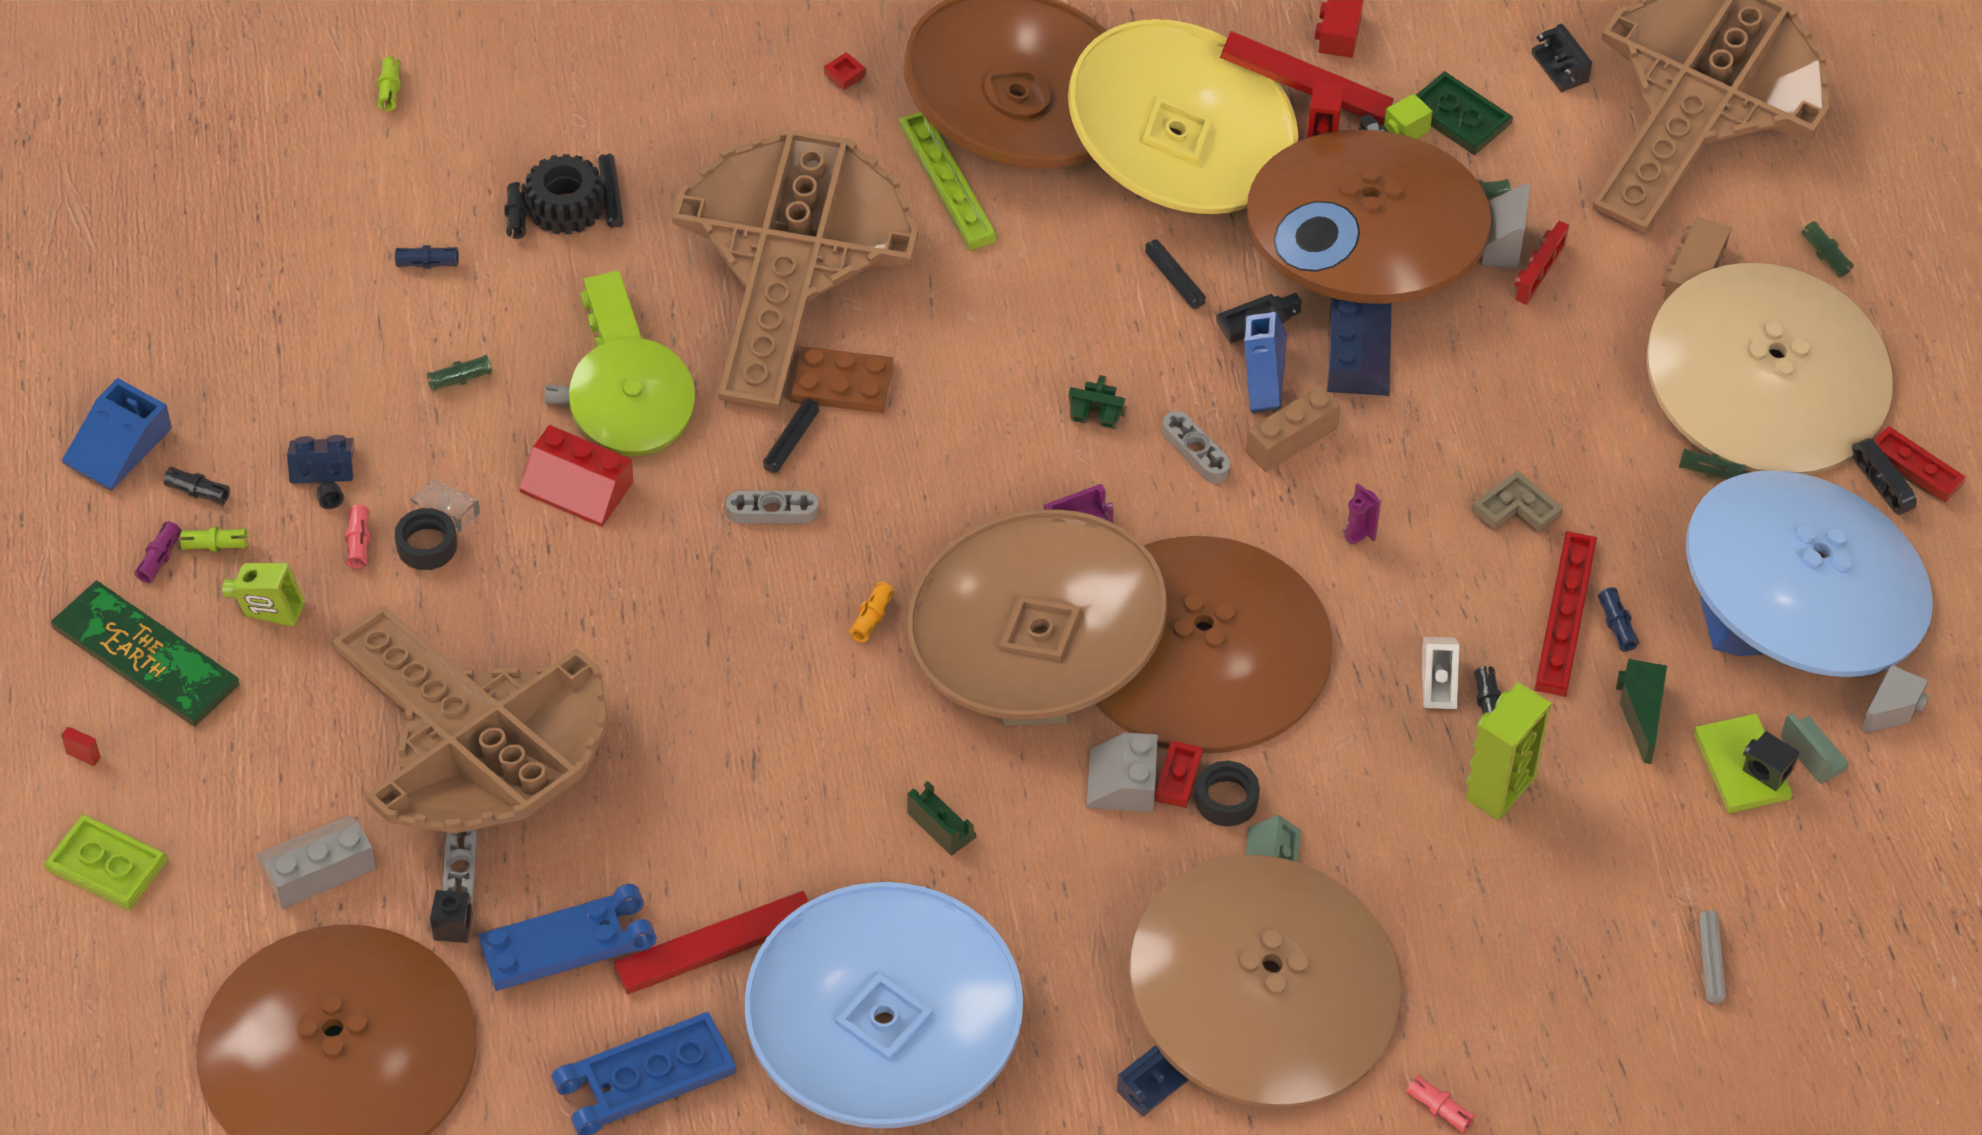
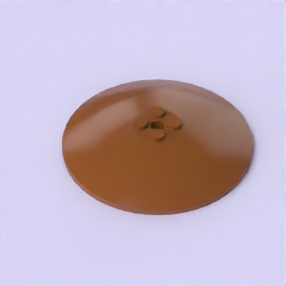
M1186 536L1160 540L1144 545L1159 566L1164 580L1167 595L1166 624L1161 640L1147 664L1124 687L1096 703L1100 710L1129 733L1158 735V746L1169 748L1170 742L1173 740L1203 747V753H1222L1246 749L1278 736L1297 723L1311 709L1320 696L1327 681L1332 657L1330 623L1323 605L1311 586L1299 573L1274 555L1255 546L1227 538ZM1205 622L1210 624L1212 628L1202 631L1196 628V625Z
M361 925L325 926L295 933L264 947L242 963L225 980L207 1008L200 1027L196 1055L197 1071L208 1107L217 1122L229 1135H430L452 1112L469 1082L476 1055V1028L471 1004L464 987L448 965L431 950L415 940L386 929ZM330 1026H340L343 1028L342 1032L335 1037H329L324 1034L325 1030Z

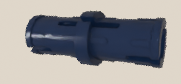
M423 245L422 248H396L395 263L396 267L417 266L424 269H431L434 266L458 267L459 250L458 247L431 248V245Z
M1614 587L1602 590L1601 594H1598V599L1606 615V625L1609 629H1612L1620 651L1628 652L1635 649L1636 645H1639V640L1630 622L1632 620L1630 612L1625 610L1618 590Z

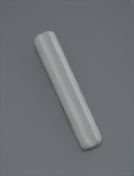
M1705 910L1700 913L1699 928L1706 1000L1711 1004H1720L1725 1000L1726 990L1719 918L1716 911Z

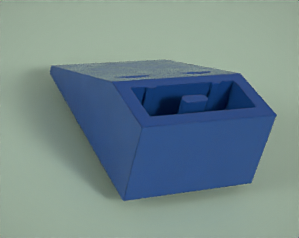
M117 378L96 399L64 455L62 463L112 491L172 429L167 405Z

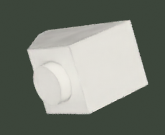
M1423 637L1422 686L1424 708L1457 709L1459 643L1455 637Z

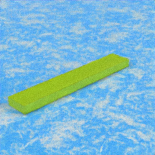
M921 112L899 118V126L968 250L997 242L995 230L939 131L929 123Z

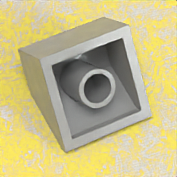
M1529 184L1518 186L1490 200L1491 225L1487 246L1483 253L1482 265L1518 270L1525 231Z
M1123 733L1090 749L1087 808L1153 812L1158 735Z

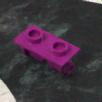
M1359 483L1355 485L1354 497L1348 503L1349 524L1344 533L1345 539L1351 544H1357L1366 536L1373 541L1376 540L1381 501L1376 494L1366 490Z

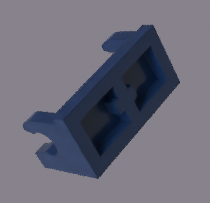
M1155 1045L1118 1074L1117 1093L1143 1117L1189 1079L1176 1070Z

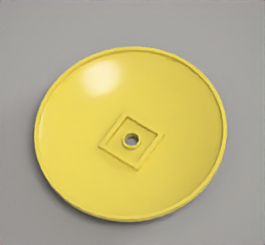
M1158 19L1125 23L1095 38L1078 58L1071 74L1068 90L1069 110L1076 133L1091 157L1105 172L1125 188L1153 203L1197 214H1221L1247 208L1251 184L1260 169L1281 150L1298 142L1297 121L1290 100L1279 82L1221 59L1220 55L1227 37L1197 25ZM1170 128L1179 130L1181 135L1174 134Z

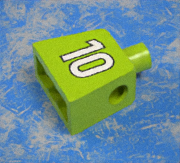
M245 563L242 565L236 579L226 578L222 585L223 596L237 599L244 615L295 627L305 603V599L288 563Z

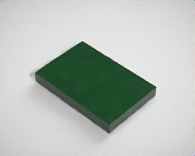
M1445 71L1416 94L1433 111L1431 127L1473 155H1476L1512 124V115Z

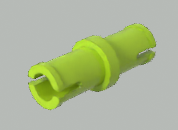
M392 56L382 60V71L377 80V88L379 89L377 106L382 110L383 102L385 101L384 111L395 109L397 92L401 87L399 79L401 62L396 58L393 66L394 57Z
M218 526L210 527L209 530H182L180 535L181 538L185 539L180 540L182 550L210 549L211 552H219L223 548L247 549L248 541L236 539L248 538L247 528L219 530Z

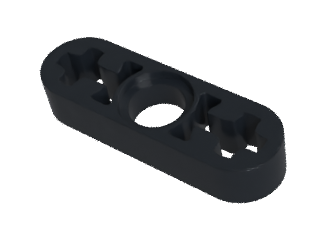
M1866 438L1854 443L1852 451L1855 463L1890 508L1898 515L1915 509L1917 501L1912 488L1875 441L1871 438Z

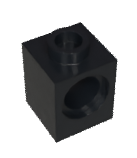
M1765 731L1758 740L1752 739L1745 748L1743 756L1746 757L1742 771L1777 791L1794 771L1799 751Z
M436 890L430 916L433 939L436 941L468 943L473 918L470 893Z

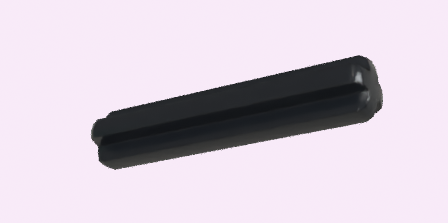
M610 153L607 155L601 154L598 160L607 225L610 228L621 227L624 222L615 158Z
M1154 239L1145 245V253L1188 304L1194 309L1203 306L1206 295L1160 241Z
M807 398L800 405L764 458L763 468L766 471L777 473L819 412V403L817 401Z

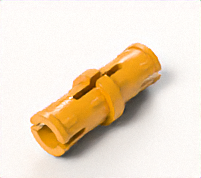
M885 582L876 583L870 597L859 607V616L849 629V634H851L855 641L866 642L873 628L884 618V610L895 593L889 584Z

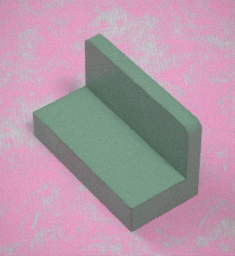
M1793 713L1786 716L1780 737L1786 744L1799 751L1798 758L1820 784L1847 770L1848 761L1810 716L1800 721Z
M1280 815L1252 825L1248 831L1246 855L1273 856L1298 862L1301 830Z

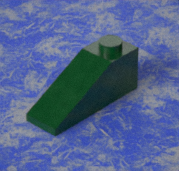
M1628 659L1626 670H1619L1616 690L1622 691L1620 705L1644 763L1651 764L1657 738L1667 666Z

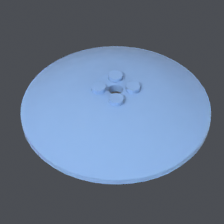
M1772 470L1745 473L1723 481L1711 489L1702 498L1689 521L1686 533L1687 562L1695 585L1704 601L1724 625L1739 638L1763 654L1783 664L1827 676L1855 677L1875 674L1887 670L1891 665L1895 666L1906 659L1917 648L1927 632L1932 616L1933 596L1928 574L1920 556L1903 532L1887 516L1869 502L1847 489L1817 477L1789 471ZM1818 552H1821L1826 558L1821 557Z
M875 882L852 885L831 891L802 905L777 925L766 938L754 959L746 983L745 1021L753 1051L770 1079L785 1094L806 1109L827 1119L858 1127L880 1129L913 1126L938 1119L963 1107L980 1095L1003 1070L1012 1055L1022 1023L1023 995L1019 972L1011 952L997 931L982 916L957 899L939 891L906 883ZM880 1013H889L893 1016V1020L882 1024L877 1022L875 1017Z

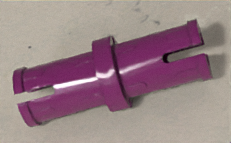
M170 521L164 522L155 540L147 545L145 549L146 554L134 572L135 576L142 582L153 583L160 567L170 559V551L182 531L177 524Z

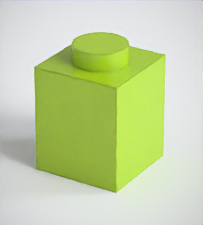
M1413 93L1386 108L1384 127L1391 133L1417 139L1430 131L1433 111Z

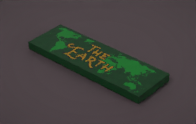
M97 580L51 621L54 630L194 727L240 685L237 676Z

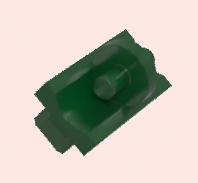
M1100 375L1097 383L1086 381L1085 390L1070 387L1068 397L1071 420L1087 423L1090 410L1101 412L1099 425L1115 429L1120 416L1125 417L1127 409L1125 406L1126 399L1115 396L1117 387L1106 385L1107 376Z

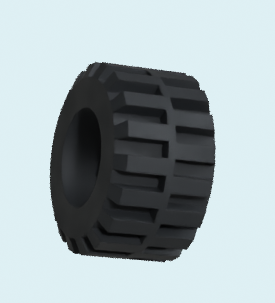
M563 154L561 157L552 155L549 160L545 158L540 160L539 166L534 165L531 168V173L527 174L525 184L528 211L530 217H533V222L536 225H541V229L545 231L553 230V234L566 232V235L572 234V231L576 230L582 232L585 230V226L591 227L594 225L595 219L600 218L601 210H603L604 206L601 176H599L597 167H593L592 162L589 160L583 161L581 156L570 157V154Z

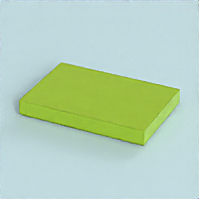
M1757 713L1696 726L1693 734L1728 814L1791 800L1792 791L1787 780L1777 791H1774L1742 771L1746 757L1743 756L1745 748L1752 739L1758 740L1765 732Z
M82 814L45 861L44 867L45 870L130 911L167 863L168 858L166 853Z

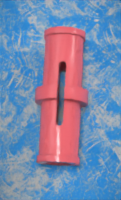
M354 505L348 510L349 529L345 532V541L348 543L346 563L352 568H363L367 564V544L371 540V533L368 530L369 509L364 505Z
M1417 1075L1414 1078L1416 1083L1411 1081L1406 1093L1428 1107L1431 1115L1434 1117L1440 1116L1462 1134L1467 1131L1466 1125L1470 1128L1476 1115L1452 1100V1095L1449 1092H1441L1423 1079L1421 1075Z

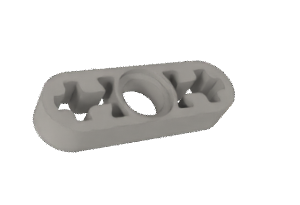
M1173 411L1164 417L1162 428L1164 438L1205 480L1211 483H1221L1229 477V457L1187 414ZM1200 443L1205 448L1202 451L1195 452L1190 450L1188 445Z
M736 491L731 493L726 499L727 517L735 523L806 524L814 521L818 516V499L813 493L807 491ZM768 503H777L781 506L775 512H768L763 507ZM739 504L744 505L743 510H737ZM754 504H758V511H754ZM786 504H790V511H787ZM801 505H807V510H801Z
M476 829L456 834L446 832L442 890L456 892V883H462V891L470 893L471 904L473 905L478 849ZM464 833L466 834L464 849H459L458 838L460 834ZM458 860H464L470 864L462 872H456L451 869L452 864Z

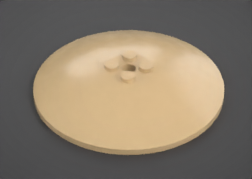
M1739 263L1713 268L1698 274L1682 284L1667 298L1653 322L1648 337L1646 355L1649 380L1660 407L1668 419L1691 443L1705 453L1730 466L1748 472L1775 470L1813 475L1842 465L1853 458L1852 445L1866 438L1874 439L1889 411L1893 389L1892 369L1885 345L1874 325L1855 303L1836 288L1812 275L1789 267L1765 263ZM1775 349L1780 351L1784 358L1773 357L1769 350Z

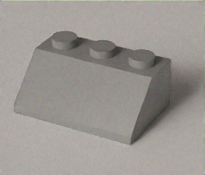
M350 815L256 854V858L282 909L376 869L372 847L359 822Z

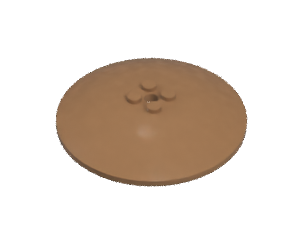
M1025 511L1003 516L977 526L954 540L935 557L920 577L910 601L907 627L909 642L914 658L928 681L940 693L964 708L980 714L1012 720L1052 718L1085 709L1104 700L1124 687L1142 670L1161 640L1167 617V595L1159 566L1151 553L1138 539L1120 526L1105 519L1077 511ZM1040 627L1049 628L1045 633L1036 634L1033 632L1034 630H1037Z
M1238 855L1209 861L1186 871L1165 886L1150 903L1136 929L1131 945L1129 958L1131 996L1139 1020L1151 1042L1160 1049V1053L1186 1078L1211 1093L1237 1103L1266 1108H1293L1314 1104L1340 1094L1356 1084L1378 1062L1388 1046L1396 1027L1401 1001L1400 976L1393 949L1382 927L1369 909L1339 882L1316 869L1292 860L1273 856ZM1272 960L1278 964L1280 971L1276 973L1268 972L1263 967L1262 962Z

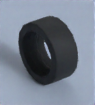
M420 508L411 511L400 519L395 528L397 552L400 559L409 567L418 570H433L444 566L453 558L457 551L455 525L452 519L443 511L434 508ZM423 529H435L445 535L443 542L430 549H417L407 543L408 538L412 534Z
M1230 760L1218 761L1207 766L1199 775L1196 785L1195 800L1197 809L1205 819L1216 825L1225 827L1236 826L1248 821L1256 812L1260 791L1258 778L1250 768L1239 762ZM1229 781L1242 786L1247 792V797L1245 801L1237 805L1226 806L1213 801L1208 795V789L1218 782Z

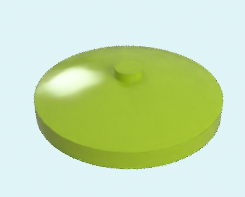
M619 338L597 346L580 361L573 373L569 388L571 415L580 432L590 442L623 456L637 457L650 455L670 446L686 430L694 410L695 389L687 366L669 348L644 338Z

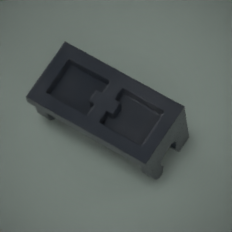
M1562 23L1553 29L1540 33L1536 37L1539 42L1545 40L1546 42L1533 47L1531 54L1560 92L1589 82L1592 61Z

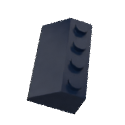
M1330 297L1327 392L1389 396L1392 303H1357Z

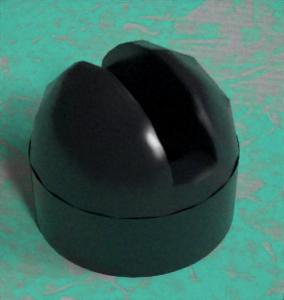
M325 481L317 488V499L320 506L324 509H334L344 500L342 490L335 482Z

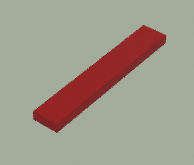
M1230 31L1220 55L1221 59L1311 96L1314 81L1342 84L1344 89L1341 108L1362 117L1370 114L1381 125H1384L1386 108L1392 106L1394 100L1390 96L1233 31Z
M1569 531L1565 532L1534 691L1567 696L1597 541L1595 536Z
M804 891L797 892L614 961L615 971L626 994L634 993L763 944L777 925L809 901Z

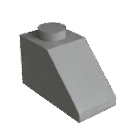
M1891 665L1867 711L1861 731L1870 733L1910 723L1915 712L1922 713L1928 701L1929 695L1924 693L1928 680Z

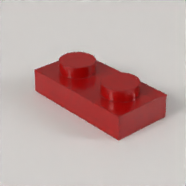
M1171 740L1156 788L1154 801L1187 808L1202 759L1203 747Z

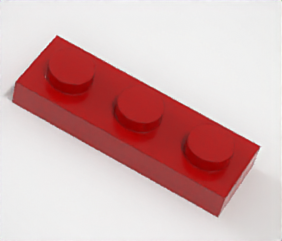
M1558 220L1552 231L1548 229L1545 232L1541 241V248L1539 251L1535 249L1532 252L1528 261V268L1526 271L1521 270L1516 278L1514 285L1518 288L1516 301L1525 305L1528 304L1565 247L1569 224Z
M1890 426L1874 439L1875 443L1900 473L1945 503L1965 482L1966 476Z

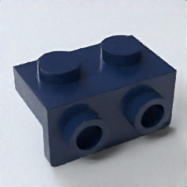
M332 435L326 439L302 436L290 441L287 452L290 483L352 481L354 476L352 464L355 450L354 438H345L343 435Z

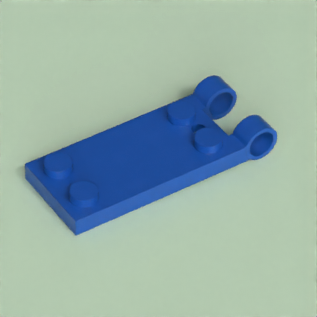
M625 884L617 888L612 896L478 934L495 991L632 951H644L651 948L656 943L657 937L650 921L645 919L636 920L628 925L626 931L622 932L617 916L633 915L642 909L644 901L638 886Z
M708 1011L573 1064L563 1065L552 1073L551 1079L557 1092L561 1095L573 1093L583 1083H588L597 1104L577 1110L571 1116V1122L577 1135H593L605 1124L736 1074V1065ZM602 1088H611L608 1092L602 1091Z

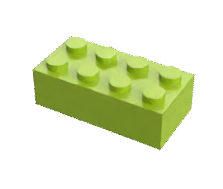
M1517 682L1510 691L1505 690L1499 696L1495 704L1496 708L1491 713H1484L1477 723L1476 729L1479 732L1473 743L1475 754L1469 764L1472 770L1466 781L1468 786L1466 800L1497 820L1504 816L1537 776L1552 704L1550 701Z

